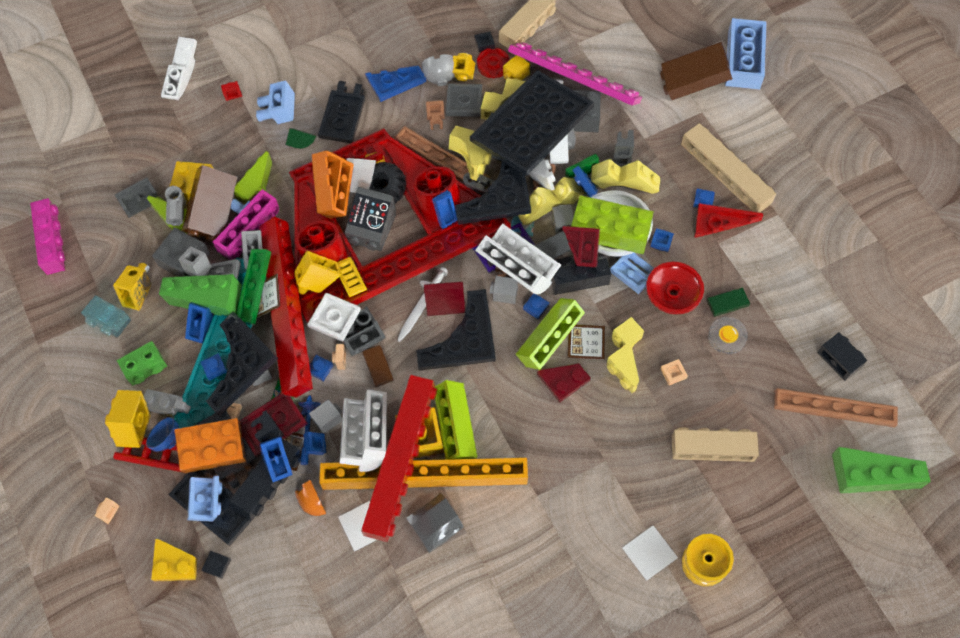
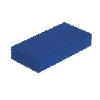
M448 190L432 199L438 222L442 229L457 221L452 195Z

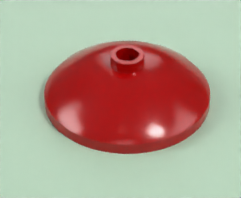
M666 262L658 265L651 271L647 279L646 291L649 300L656 308L665 313L678 315L688 313L700 304L704 295V283L699 273L691 266L681 262Z

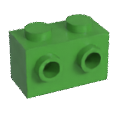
M153 341L116 360L132 386L144 382L149 376L158 374L167 367Z

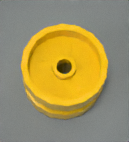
M701 534L695 537L684 550L681 559L682 569L687 578L694 584L703 587L714 586L720 583L732 570L734 562L733 551L729 544L720 536Z

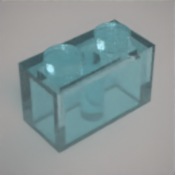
M96 295L81 312L89 326L93 328L97 326L103 334L107 336L111 334L116 338L119 337L131 321L126 312Z

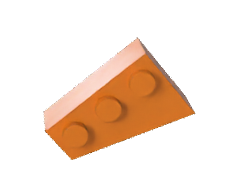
M327 150L312 154L317 213L330 219L346 216L354 164Z

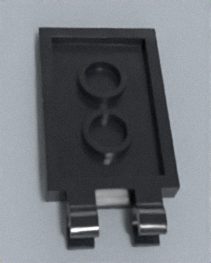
M339 81L337 90H331L318 137L351 144L354 141L365 103L364 89H362V84L356 83L353 94L346 93V82Z
M226 410L221 416L214 413L196 425L232 418ZM244 438L246 462L213 468L219 479L222 481L227 478L233 489L241 485L235 474L246 469L250 475L255 468L252 461L257 459Z

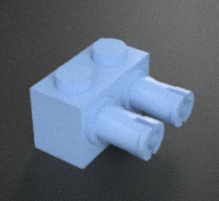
M286 80L270 84L269 95L257 97V104L260 108L268 106L267 109L256 111V117L259 122L272 118L277 124L294 120L295 93Z

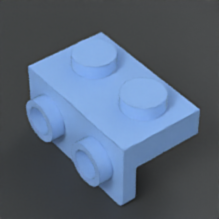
M214 476L213 478H190L187 520L214 521L217 515H220L221 503L218 502V495L221 494L222 483L219 482V476Z

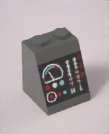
M362 187L357 188L345 230V236L350 244L364 246L372 251H382L396 217L393 196Z

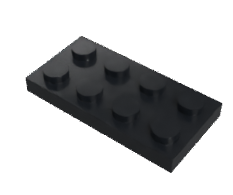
M206 470L187 473L168 495L188 511L190 478H213ZM222 484L221 494L218 495V502L221 503L220 515H217L214 521L200 522L230 547L251 521L231 509L229 500L234 493Z

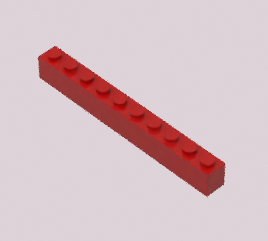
M274 216L259 226V230H261L262 249H267L271 252L266 280L278 274L280 307L271 311L276 355L278 357L277 363L281 392L284 395L297 398L313 389L299 290L294 274L295 266L289 225L287 221Z

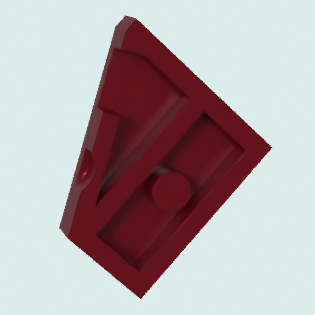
M563 226V231L576 265L597 268L600 229Z
M579 363L537 371V376L559 402H562L591 381V377Z

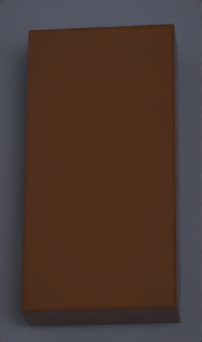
M381 345L362 351L375 387L394 381Z

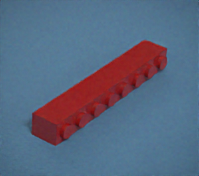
M414 375L409 377L361 529L365 537L388 542L389 537L394 536L396 524H394L395 517L400 516L402 509L400 501L402 496H406L408 490L406 481L408 476H412L414 470L412 461L414 456H418L420 450L419 438H423L426 430L424 422L426 418L429 419L432 407L429 405L431 399L435 400L437 394L434 380Z

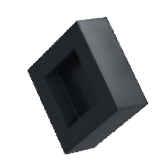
M491 31L474 35L479 52L488 48L495 49Z
M210 551L201 571L223 579L231 559Z

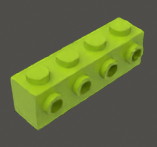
M560 298L515 355L526 367L540 370L585 312L575 299Z
M445 380L435 386L437 388L435 401L446 460L477 459L464 383Z

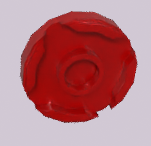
M500 48L485 49L477 57L478 71L487 78L495 79L502 77L503 66L510 61L509 55Z

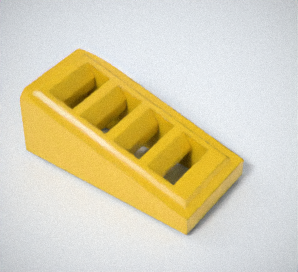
M351 257L337 262L341 274L339 278L349 298L367 290Z

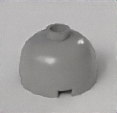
M443 54L437 59H434V56L422 62L424 76L433 84L445 86L448 84L447 82L455 77V74L452 73L454 68L452 55Z

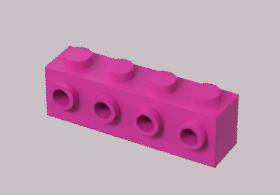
M262 189L213 241L217 252L228 260L239 257L242 253L241 232L258 231L259 226L276 216L279 211L276 198Z
M49 198L31 202L38 265L46 275L65 271V255L62 250L63 240L60 236L61 226L58 221V208L56 204H52Z

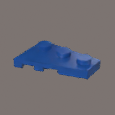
M419 66L398 68L397 71L392 72L384 70L380 71L381 73L379 74L365 73L366 79L380 102L427 82Z

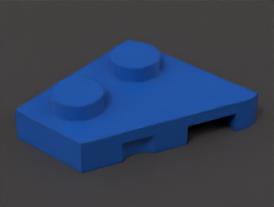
M579 166L574 168L573 172L576 175L574 179L577 184L587 192L590 198L597 194L598 189L591 182V178Z

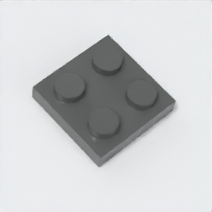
M448 83L446 116L481 117L482 84Z

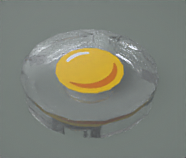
M722 317L712 323L708 339L716 351L731 355L738 353L744 348L748 340V332L739 320L733 317Z

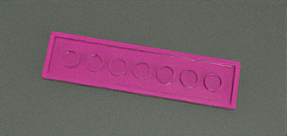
M517 42V44L510 45L508 52L629 105L639 104L643 98L636 90H626L620 83H610L608 78L598 75L597 77L592 75L593 72L590 70L578 69L574 63H564L562 58L552 55V57L546 55L547 52L541 49H532V45L522 42L521 44Z

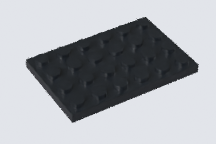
M537 70L470 136V142L528 176L594 107V102Z

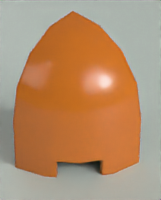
M311 480L302 484L303 489L300 491L296 490L295 496L303 511L313 516L325 515L326 512Z

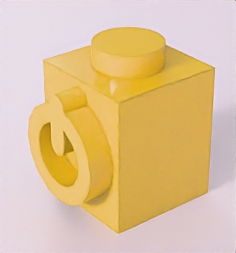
M458 53L457 56H453L454 68L452 73L455 74L457 80H473L475 62L472 60V55Z

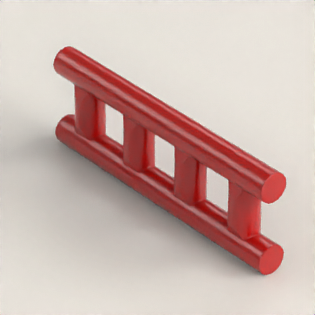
M147 437L143 438L141 444L145 445L141 456L130 454L133 447H124L122 453L115 452L113 456L114 460L182 472L178 463L168 462L172 450L177 451V444L171 449L164 450L160 460L149 458L152 450L146 445Z

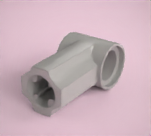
M170 186L165 191L167 199L166 223L180 226L184 219L186 198L179 187Z

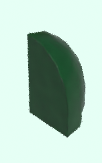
M290 128L285 145L303 149L314 143L317 136Z

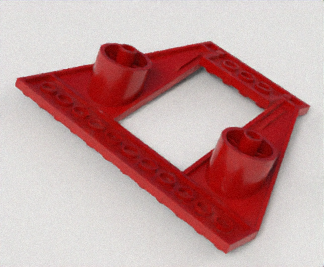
M381 129L331 153L345 160L353 158L376 160L378 162L385 159V162L398 166L406 178V190L403 195L427 236L362 267L336 218L330 219L317 213L313 163L309 162L289 172L294 182L295 270L307 251L336 262L351 257L367 290L349 298L340 278H337L320 293L308 290L304 295L299 293L301 312L307 324L325 293L358 305L478 246L486 235L492 239L502 224L511 229V225L506 218L460 225L456 221L442 229L438 222L432 201L433 198L448 190L452 195L455 206L475 198H480L481 195L456 180V176L451 169L433 165L393 139L385 129Z

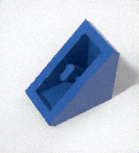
M189 303L185 339L203 344L214 317L208 307Z
M280 436L260 443L262 457L272 482L293 475Z

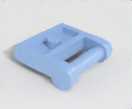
M634 252L622 256L610 268V271L636 293L640 294L646 287L649 274L646 275L628 260L631 259L649 274L654 268Z

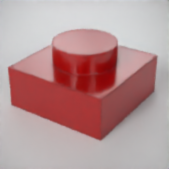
M238 81L221 85L226 101L243 97Z

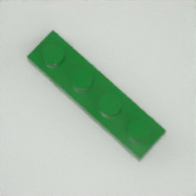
M251 249L237 309V315L245 324L255 325L271 256V252L267 249Z

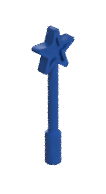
M311 395L308 396L306 402H298V405L303 408L301 414L303 417L306 415V422L308 423L305 426L304 434L310 432L311 417L309 413L321 405L320 402H313ZM303 444L300 464L308 465L309 454L305 453V444Z

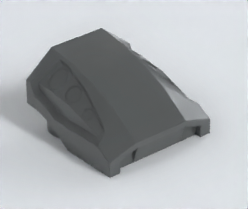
M367 306L364 307V310H360L343 341L351 356L361 353L386 338Z
M441 492L430 502L407 517L408 522L429 553L447 542L464 528L458 515Z

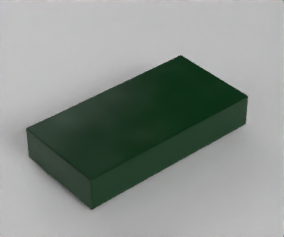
M743 287L707 298V303L714 317L749 307L750 305Z

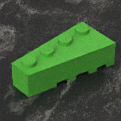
M233 274L163 277L159 295L172 306L188 309L189 303L208 307L211 313L215 315L229 316L232 312L237 314L242 285Z
M838 447L832 453L840 494L921 489L931 482L926 461Z

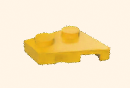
M155 539L151 580H196L197 558L164 541Z

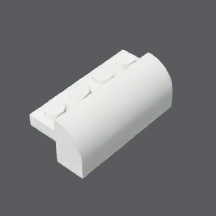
M504 224L500 226L492 239L486 235L475 250L534 294H541L553 283L550 280L561 266V264Z
M367 390L364 401L344 398L340 448L341 464L357 465L360 472L374 470L382 464L386 453L387 392Z

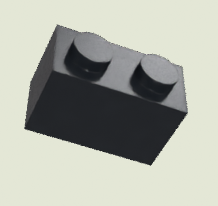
M840 332L825 342L817 352L844 381L855 374L868 361L864 354L857 350L850 343V340Z

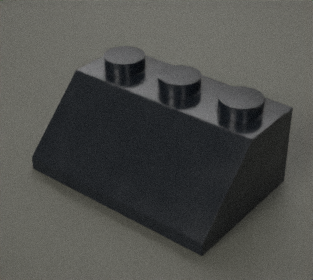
M598 252L597 268L577 266L574 256L554 259L561 264L551 279L554 295L610 284L611 271L604 254Z

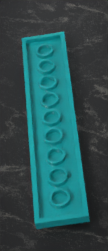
M237 257L236 260L241 263L237 280L243 288L247 269L244 267L243 258ZM214 314L182 396V401L186 402L191 408L188 414L177 412L174 417L179 424V429L194 426L216 413L206 400L215 391L220 381L225 379L227 373L209 381L201 361L219 353L225 367L227 366L230 344L227 342L226 335L220 324L228 316Z

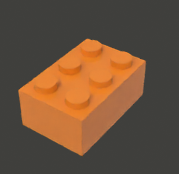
M238 418L175 429L180 471L183 473L246 462L241 423Z

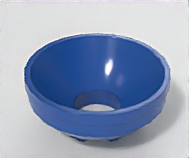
M167 417L158 422L147 437V447L155 452L173 448L176 444L175 429H179V424L172 417Z

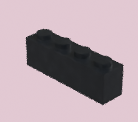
M281 438L290 468H296L301 461L300 449ZM262 458L229 500L231 509L252 521L255 516L258 517L262 513L265 503L273 499L278 486L284 484L288 477L272 482Z

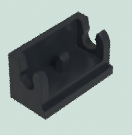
M266 410L251 423L252 428L256 427L259 423L263 424V428L254 435L260 443L284 436Z

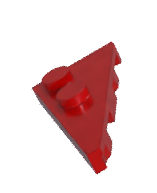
M699 203L694 237L698 238L762 221L764 213Z

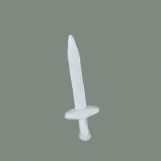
M444 267L438 268V273L432 282L421 281L420 285L424 288V284L440 283L443 277L447 276L448 270ZM424 294L404 323L398 337V342L411 331L425 309Z

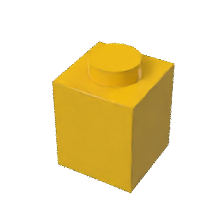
M518 55L503 66V77L505 80L510 78L522 81L530 75V63Z

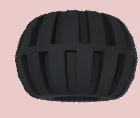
M389 162L375 163L369 190L393 196L394 204H396V202L402 199L406 190L405 175L395 164Z

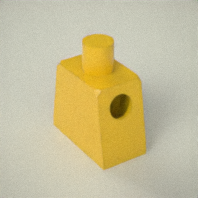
M310 251L305 253L294 273L299 293L302 295L308 290L317 293L322 292L341 275L336 261Z

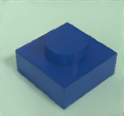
M697 188L693 207L698 208L699 203L713 205L715 192Z
M656 228L650 247L668 252L674 233Z
M533 293L523 306V310L539 320L549 307L550 302Z
M219 353L201 361L209 381L227 373Z
M316 355L310 363L311 375L324 382L334 365L332 362Z
M315 432L303 434L306 454L323 455L327 453L325 434Z

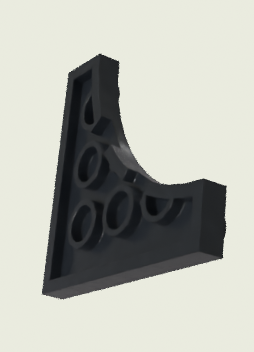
M502 161L497 180L493 182L484 195L480 198L455 205L458 225L531 214L525 175Z
M486 289L467 291V306L464 318L448 339L431 347L416 350L419 371L496 361Z
M232 312L220 324L226 335L227 342L230 344V354H228L226 366L228 371L225 379L220 381L215 391L206 400L219 416L278 359L235 312Z

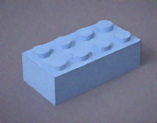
M732 18L728 30L727 59L733 79L726 81L725 86L760 90L765 77L766 21Z

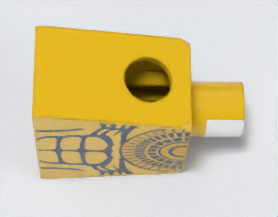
M139 263L138 267L127 266L114 283L113 287L122 307L140 311L151 287V282L147 275L150 267L147 264Z

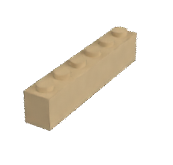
M699 123L684 134L681 145L753 212L760 213L772 204L776 196L772 187L766 185L757 174H754L744 162H741L707 128Z

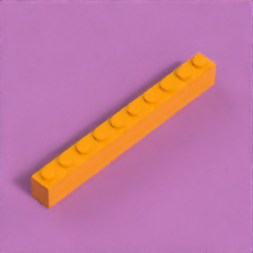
M527 458L412 461V464H414L412 476H408L406 481L408 488L527 485ZM340 462L320 463L319 483L323 490L374 489L382 464L374 470L360 472L357 465L341 464Z

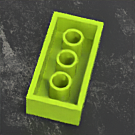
M580 195L571 227L600 229L599 245L644 255L654 211Z

